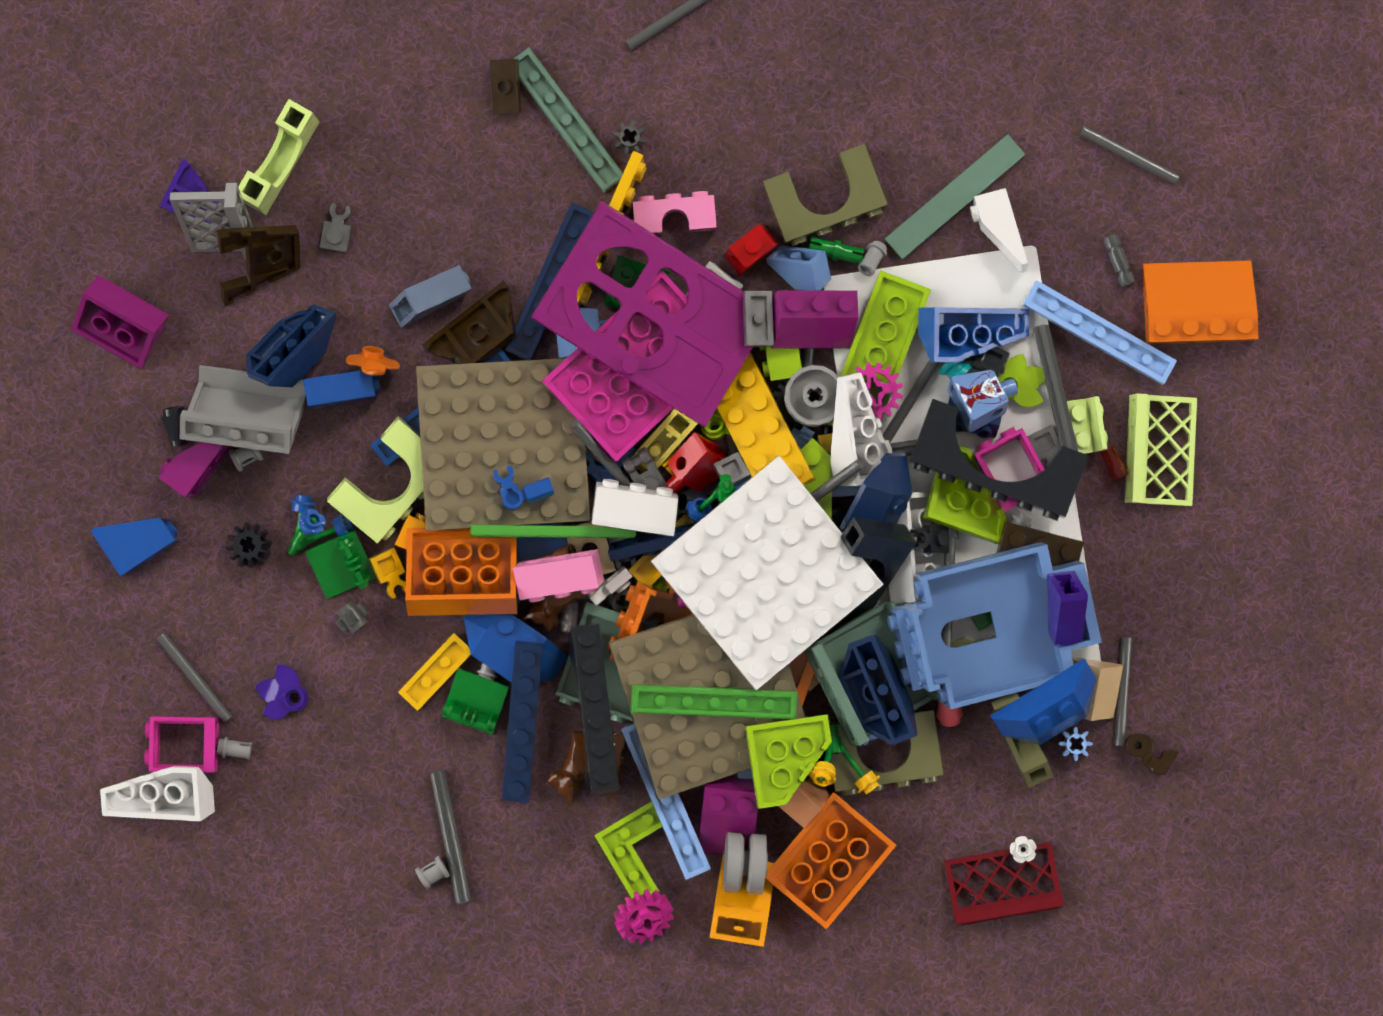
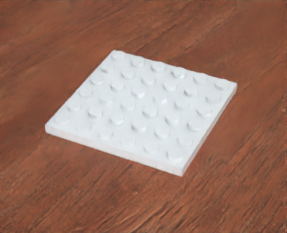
M780 456L771 461L651 560V563L755 690L759 689L884 585L862 557L851 556L841 539L842 532Z

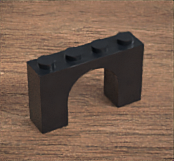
M859 517L852 518L841 535V539L851 556L872 559L869 567L884 585L840 621L849 622L875 607L916 544L906 525Z

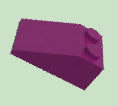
M201 442L174 456L172 460L168 458L159 470L162 473L159 479L185 498L193 499L231 446Z
M724 777L705 784L699 842L705 853L724 854L727 832L741 833L744 837V850H747L748 838L751 834H755L758 812L753 780Z

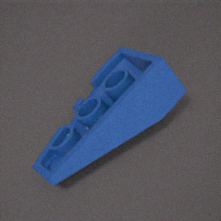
M919 308L918 335L931 362H961L971 356L985 353L987 350L1029 336V309Z

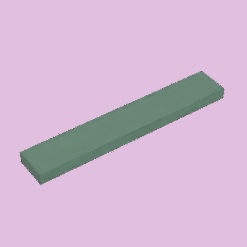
M528 47L514 58L519 61V80L602 192H607L620 182L623 175L622 171Z
M1007 134L884 240L903 260L970 203L974 196H978L1026 154Z

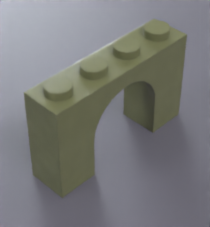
M865 144L839 153L838 157L849 184V198L845 205L834 213L820 215L807 210L798 199L789 172L763 181L764 190L785 245L791 243L792 247L807 242L806 237L817 234V237H822L832 233V227L842 224V227L846 228L858 223L857 218L867 215L868 219L883 214L882 209L887 207V202Z
M933 710L914 712L918 735L909 739V752L906 759L899 767L891 771L878 772L872 770L876 776H880L877 780L879 786L872 791L883 790L884 784L894 783L895 787L911 785V780L921 779L922 783L938 781L937 776L943 775ZM835 724L838 726V736H841V743H844L849 754L864 774L870 772L871 769L866 767L860 760L856 745H850L841 725ZM843 754L831 755L830 763L836 769V781L833 783L835 792L841 791V796L857 794V786L854 783L860 777Z

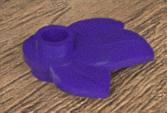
M278 664L275 669L276 679L264 680L256 685L259 695L268 702L263 714L269 718H283L290 711L302 710L308 703V693L304 687L299 685L298 674L288 666ZM292 693L299 694L300 700L298 703L291 702L290 696Z

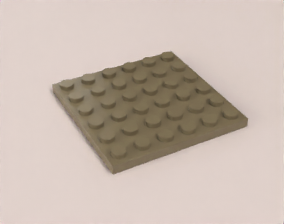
M566 358L416 366L426 531L470 528L471 525H531L590 521L585 444L570 427L576 420L575 417L542 383V380ZM510 465L514 471L512 481L517 483L519 491L523 489L522 486L549 477L555 495L529 504L525 501L522 502L519 509L514 511L508 510L502 503L499 491L502 487L494 480L493 471L497 470L499 477L506 478L509 475L507 466Z
M694 614L608 642L630 710L632 684L754 689ZM789 664L759 689L797 691ZM797 692L795 719L805 718ZM631 713L658 799L750 769L751 763L745 727L793 720Z

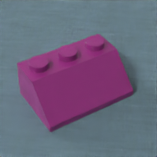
M98 275L83 292L71 330L142 369L164 331L169 314Z
M779 290L772 293L774 345L771 346V349L851 348L858 321L857 291Z

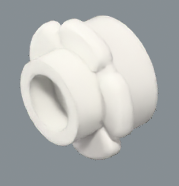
M1020 836L1015 839V842L1011 843L1010 853L1018 863L1030 862L1036 856L1035 850L1037 847L1032 839ZM1022 847L1026 848L1025 852H1021Z

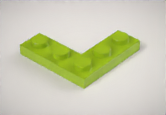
M652 801L594 835L631 898H634V892L636 891L639 895H643L645 889H648L650 894L655 890L660 892L633 847L634 843L663 827Z

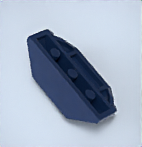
M314 304L309 306L308 310L296 312L280 320L246 354L248 377L268 386L293 388L326 353L336 320V313Z
M885 453L881 458V463L864 480L839 527L842 534L853 517L891 523L898 522L912 496L907 456L904 453Z
M875 633L849 643L838 678L864 731L884 740L890 745L916 737L918 733L913 703L906 686L902 683L900 672L892 653Z

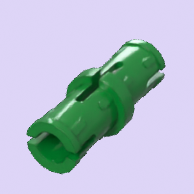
M811 236L808 249L825 251L826 257L831 258V261L842 260L857 265L861 263L862 254L864 253V248L841 244L839 240L832 242L815 238L814 236Z

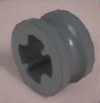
M626 588L620 593L615 591L606 597L607 603L616 612L620 613L621 610L627 611L630 603L625 600L628 589ZM624 595V598L621 597V601L617 603L616 600H620L619 597Z

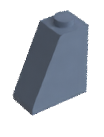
M460 265L405 289L389 306L402 329L465 296L472 289L470 279L467 273L462 271Z

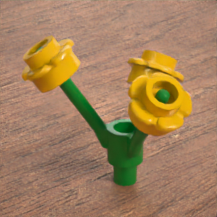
M830 725L832 742L826 749L824 761L817 762L808 774L809 780L822 787L833 784L836 781V769L830 763L831 755L843 754L860 777L854 783L859 789L857 792L861 793L864 791L867 795L879 786L877 780L880 776H876L872 770L864 774L847 751L844 743H841V736H838V726Z

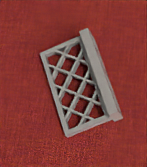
M226 183L225 192L170 193V202L191 252H220L217 246V237L209 235L214 234L217 236L216 230L222 229L220 227L227 229L253 227L237 183ZM244 247V248H241V249L234 250V251H241L244 260H246V249H245V247Z

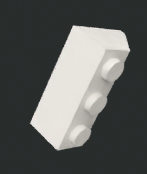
M603 479V482H596L592 508V524L674 536L678 495L673 493V489L657 487L656 491L646 489V485L639 483H630V486L619 485V481Z

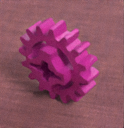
M866 362V369L862 370L858 366L856 367V372L865 376L868 390L871 386V380L876 389L880 388L881 392L877 394L876 402L873 396H870L872 399V411L876 418H880L881 421L882 413L890 417L892 415L890 408H899L895 400L903 398L902 394L897 393V390L902 388L903 384H896L895 380L899 374L891 376L889 374L890 366L883 370L881 369V362H878L875 368L871 367L870 362ZM876 374L884 376L889 383L884 384L877 380ZM892 393L889 403L882 408V398L884 395Z
M648 889L644 890L643 895H639L636 891L634 892V898L626 897V904L618 905L617 907L620 912L614 914L616 919L614 923L622 938H628L630 943L638 939L640 944H643L646 938L651 942L654 941V935L656 934L662 936L661 930L663 928L669 929L668 921L674 919L671 913L674 910L666 895H660L658 890L650 894Z

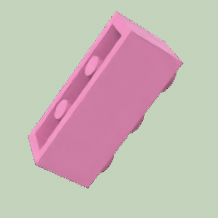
M598 549L522 561L513 568L519 599H529V602L544 600L545 596L555 595V598L570 596L571 592L580 590L581 594L593 593L604 582Z

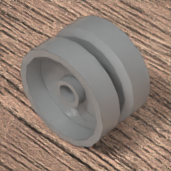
M810 365L799 369L791 376L785 388L784 403L787 412L796 422L807 427H820L829 424L834 419L838 379L836 373L824 366ZM817 392L819 400L810 401L809 394Z
M727 832L723 863V892L738 893L741 889L742 876H745V889L748 894L762 895L768 863L766 834H751L748 838L747 850H744L743 835L737 832Z

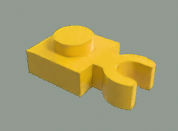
M390 548L368 559L379 584L388 583L387 594L391 599L397 598L394 593V588L397 585H400L403 592L406 593V582L399 578V575L405 573V570L395 548Z

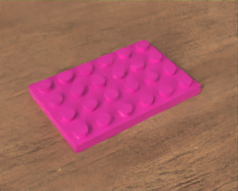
M663 270L656 275L645 294L648 302L668 314H676L682 311L688 300ZM617 312L595 332L605 333ZM635 313L619 336L618 343L622 349L633 356L644 358L655 354L661 348L663 334L659 326L641 314ZM579 348L575 349L542 380V383L575 419L582 423L615 462L674 409Z

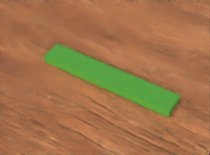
M470 526L471 537L632 539L636 536L635 530L609 526Z
M632 684L630 711L631 713L795 719L797 691Z

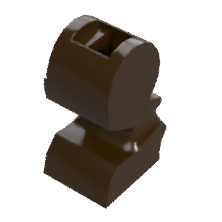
M1131 734L1125 741L1126 752L1133 757H1142L1141 763L1154 774L1166 775L1179 753L1174 750H1165L1160 758H1155L1152 755L1153 740L1145 734Z

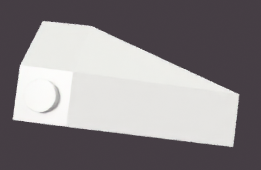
M854 373L838 377L830 456L832 475L835 476L857 459L861 461L864 467L840 486L862 485L871 471L881 463V458L884 454L892 453L889 441L884 440L880 427H882L880 418H875L872 411V399L861 373Z
M172 766L100 789L102 816L202 821L215 812L213 785L199 767Z

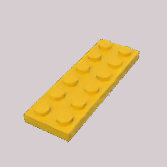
M635 151L632 152L609 206L622 213L624 206L630 207L636 193L633 188L635 181L641 182L645 174L646 164L642 154ZM611 249L601 252L597 257L596 266L598 270L602 271L603 268L602 263H600L602 256H608ZM589 282L583 283L577 291L579 308L581 304L586 306L592 291L589 288Z
M750 352L717 409L752 477L776 457L780 456L803 486H806L816 479Z

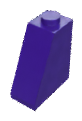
M1075 571L1047 574L1048 633L1055 645L1069 646L1076 642H1082L1088 593Z

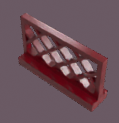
M1051 842L1036 844L1037 848L1035 851L1047 850L1048 862L1043 869L1032 861H1025L1016 874L1002 865L1006 858L1012 855L1010 849L945 860L944 865L955 927L1063 908L1064 901L1061 895ZM1022 847L1021 852H1025L1026 848ZM1003 857L1001 862H998L994 858ZM989 859L997 865L990 878L976 870L981 860ZM977 861L974 867L967 864L969 862ZM960 863L971 870L963 883L952 876V865ZM1026 863L1040 872L1032 885L1018 876ZM1048 865L1050 866L1051 874L1045 871ZM999 868L1013 876L1006 889L992 881ZM973 872L987 881L979 894L965 885ZM1042 874L1053 881V892L1043 893L1034 887ZM1015 879L1029 887L1024 897L1016 898L1008 892ZM954 882L960 886L956 892ZM989 883L1003 892L996 902H989L981 897ZM962 888L976 897L970 906L958 908L956 897ZM1031 890H1033V891H1035L1036 893H1038V894H1036V895H1030V896H1028L1029 893L1031 892ZM1004 895H1007L1011 898L1007 900H1002ZM978 899L984 903L975 905Z

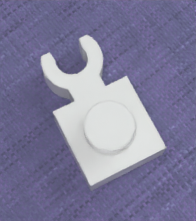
M622 566L597 588V591L590 593L588 596L595 605H598L610 593L612 594L615 591L620 593L630 585L628 580L633 576Z

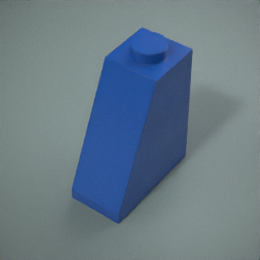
M362 370L303 379L307 404L313 410L377 398L376 391L381 390L379 377L367 375Z
M164 518L96 527L91 530L118 574L123 577L178 542L175 535L179 533L172 521L168 520L166 522Z

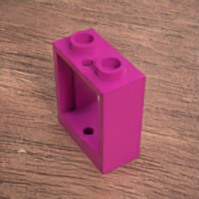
M1012 427L1000 433L1001 440L992 444L989 439L976 446L978 452L973 454L982 474L994 479L983 457L1018 439L1036 474L1038 475L1045 470L1023 428L1016 431ZM1007 498L1006 502L997 500L1004 512L1017 505V501Z
M152 716L150 717V722H146L145 737L149 738V749H145L144 762L145 765H149V772H156L172 766L199 767L202 772H218L219 717ZM204 724V763L160 764V725Z

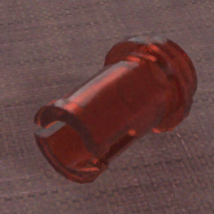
M1116 445L1107 447V450L1100 451L1110 472L1108 476L1112 477L1113 481L1128 475L1127 469L1129 468L1124 466Z

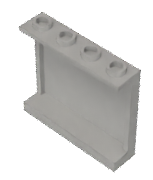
M200 365L199 382L188 410H182L180 415V439L289 454L306 404L303 379H300L293 388L274 387L249 378L247 371Z

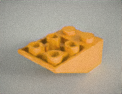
M723 854L709 936L714 939L764 947L773 884L765 878L762 895L748 894L745 889V876H742L741 889L738 893L723 892ZM773 862L767 863V871L774 864Z

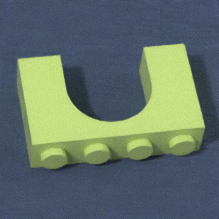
M288 99L275 122L279 127V131L269 154L254 174L247 171L239 185L244 203L264 215H267L320 123L313 112Z
M399 416L381 435V440L408 464L411 477L406 490L395 499L379 501L367 496L345 477L327 498L328 503L376 543L381 539L386 541L396 529L393 525L399 518L404 520L411 513L413 507L410 505L416 498L420 500L424 498L420 434Z

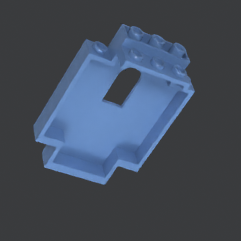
M1042 542L915 573L917 581L913 582L914 591L917 598L920 597L921 600L891 607V616H888L890 630L895 632L897 642L894 643L895 654L902 661L903 669H900V677L903 685H907L912 691L923 688L929 692L937 690L940 703H944L949 709L1036 688L1074 665L1071 650L1102 643L1085 563L1073 561L1052 567L1048 545ZM1075 571L1088 593L1082 642H1076L1069 646L1055 645L1048 633L1047 574ZM990 612L995 637L958 647L945 645L941 632L948 622Z

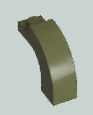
M1017 693L1000 697L991 702L994 709L993 712L999 711L1020 697ZM1004 736L1028 788L1053 777L1049 763L1038 744Z

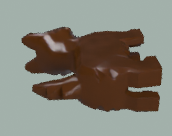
M572 544L558 548L555 552L546 553L538 559L572 554L575 551ZM580 590L571 592L570 596L555 598V595L545 596L544 600L535 602L520 620L523 622L530 619L535 625H543L549 632H552L559 624L558 613L566 609L577 598H584L590 593L581 594Z
M571 730L570 737L572 742L565 758L562 770L551 772L547 781L548 784L557 788V792L560 795L566 797V804L569 807L579 791L584 778L583 731ZM612 732L618 783L621 784L622 780L619 773L624 763L622 751L625 748V737L623 733ZM616 792L614 794L609 795V798L612 799Z

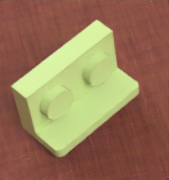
M1099 396L1067 401L1078 452L1087 454L1107 450L1108 436L1104 430V411Z

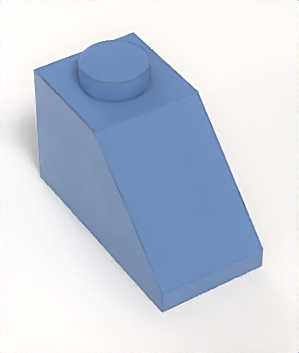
M780 245L766 258L767 264L795 290H821L831 280L825 251Z

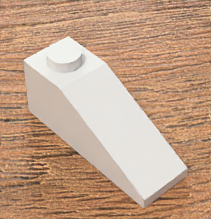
M1006 188L974 196V206L970 207L973 221L979 222L981 231L1021 273L1026 272L1028 262Z

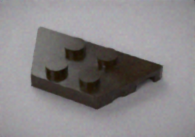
M503 280L424 342L422 346L427 352L457 364L484 363L516 337L508 285Z

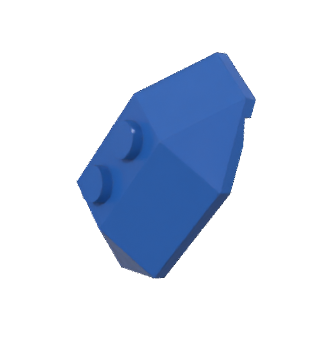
M512 614L465 615L464 617L471 656L511 683L516 641L543 643L540 682L553 680L568 659V656L551 641Z
M1084 658L990 716L1002 736L1041 745L1087 717L1096 677Z

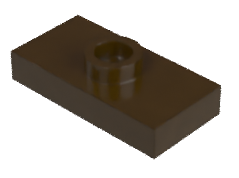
M518 59L490 60L493 114L521 113Z

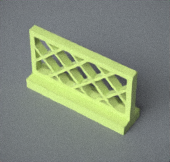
M1138 393L1129 395L1125 503L1192 506L1197 398ZM1150 401H1157L1166 409L1157 419L1150 413ZM1166 402L1174 403L1169 407V405ZM1179 403H1189V415L1182 421L1173 409ZM1168 414L1178 423L1169 434L1159 423ZM1155 426L1164 436L1156 446L1148 439L1149 431ZM1180 428L1188 434V442L1181 448L1172 438ZM1166 441H1169L1177 451L1168 461L1158 451ZM1153 454L1163 463L1155 473L1147 467V459ZM1179 455L1187 462V469L1180 475L1170 465ZM1166 467L1176 478L1167 487L1157 478ZM1153 480L1162 492L1156 498H1146V486ZM1178 482L1186 489L1185 500H1176L1169 492ZM1164 495H1166L1169 499H1161V498H1162Z

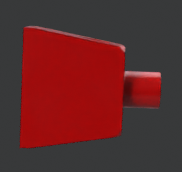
M759 224L731 245L724 254V257L741 277L777 249L780 244L764 224Z
M694 432L670 458L668 465L674 472V475L666 481V485L668 488L673 489V493L676 494L686 485L696 491H702L719 478L714 469V463L728 456L722 447Z

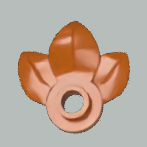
M364 346L362 352L349 355L346 358L348 365L359 366L363 373L371 376L384 375L386 369L397 370L400 368V364L397 361L386 358L384 350L375 346Z

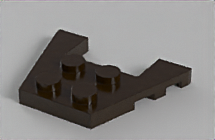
M296 225L216 230L217 246L221 254L244 247L246 249L247 275L220 283L221 299L224 306L234 303L233 298L243 292L246 296L255 292V286L267 280L269 283H272L301 268L299 231Z

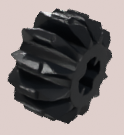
M244 522V532L240 527L235 526L234 531L238 536H227V539L234 541V545H227L226 550L236 551L229 558L236 560L240 557L238 561V566L243 567L248 560L249 568H254V558L258 563L264 564L265 561L261 554L271 555V551L264 549V546L273 544L272 540L263 541V538L269 534L268 530L258 534L260 524L256 523L251 531L249 522ZM251 537L253 539L252 543L256 546L254 550L249 549V553L245 552L246 547L243 545L244 540L249 541Z

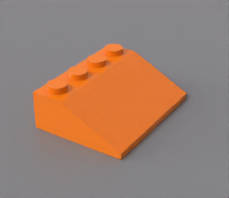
M1251 261L1143 264L1145 342L1147 344L1254 342L1258 340V312Z
M407 528L405 601L408 616L517 614L518 590L513 568L517 565V537H471L470 528L426 531V528Z
M833 792L819 813L801 830L767 871L765 878L827 930L897 845Z

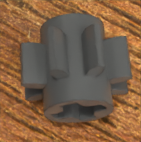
M634 121L631 122L630 126L626 127L621 122L620 127L622 130L620 133L613 132L614 137L620 138L615 147L620 148L623 146L625 148V155H628L629 150L632 149L640 153L639 143L646 144V139L640 138V135L645 131L644 127L637 130ZM626 132H629L631 135L636 134L634 143L631 144L629 141H623L625 140Z
M350 601L336 612L340 619L335 623L342 632L349 630L351 634H354L368 623L365 616L369 612L362 603L356 606L353 601Z

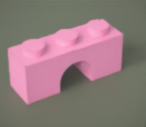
M708 191L693 192L692 197L681 198L679 193L667 194L665 199L654 200V196L638 197V201L633 202L634 222L654 235H663V219L672 212H679L688 219L690 232L713 231L717 229L714 195H708Z

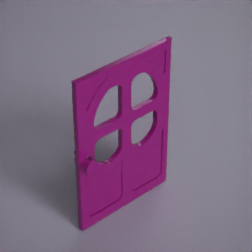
M600 201L597 210L531 316V319L703 427H706L753 348L744 346V291L603 201ZM613 248H631L643 252L648 261L634 286L626 288L598 270L596 260L601 252ZM663 268L669 269L683 278L688 288L687 304L682 311L676 314H668L645 298L648 288L659 270ZM583 283H592L620 302V309L605 333L595 332L586 323L580 312L577 302V291ZM635 313H639L660 327L663 334L661 348L649 357H635L622 349L618 343L619 336Z

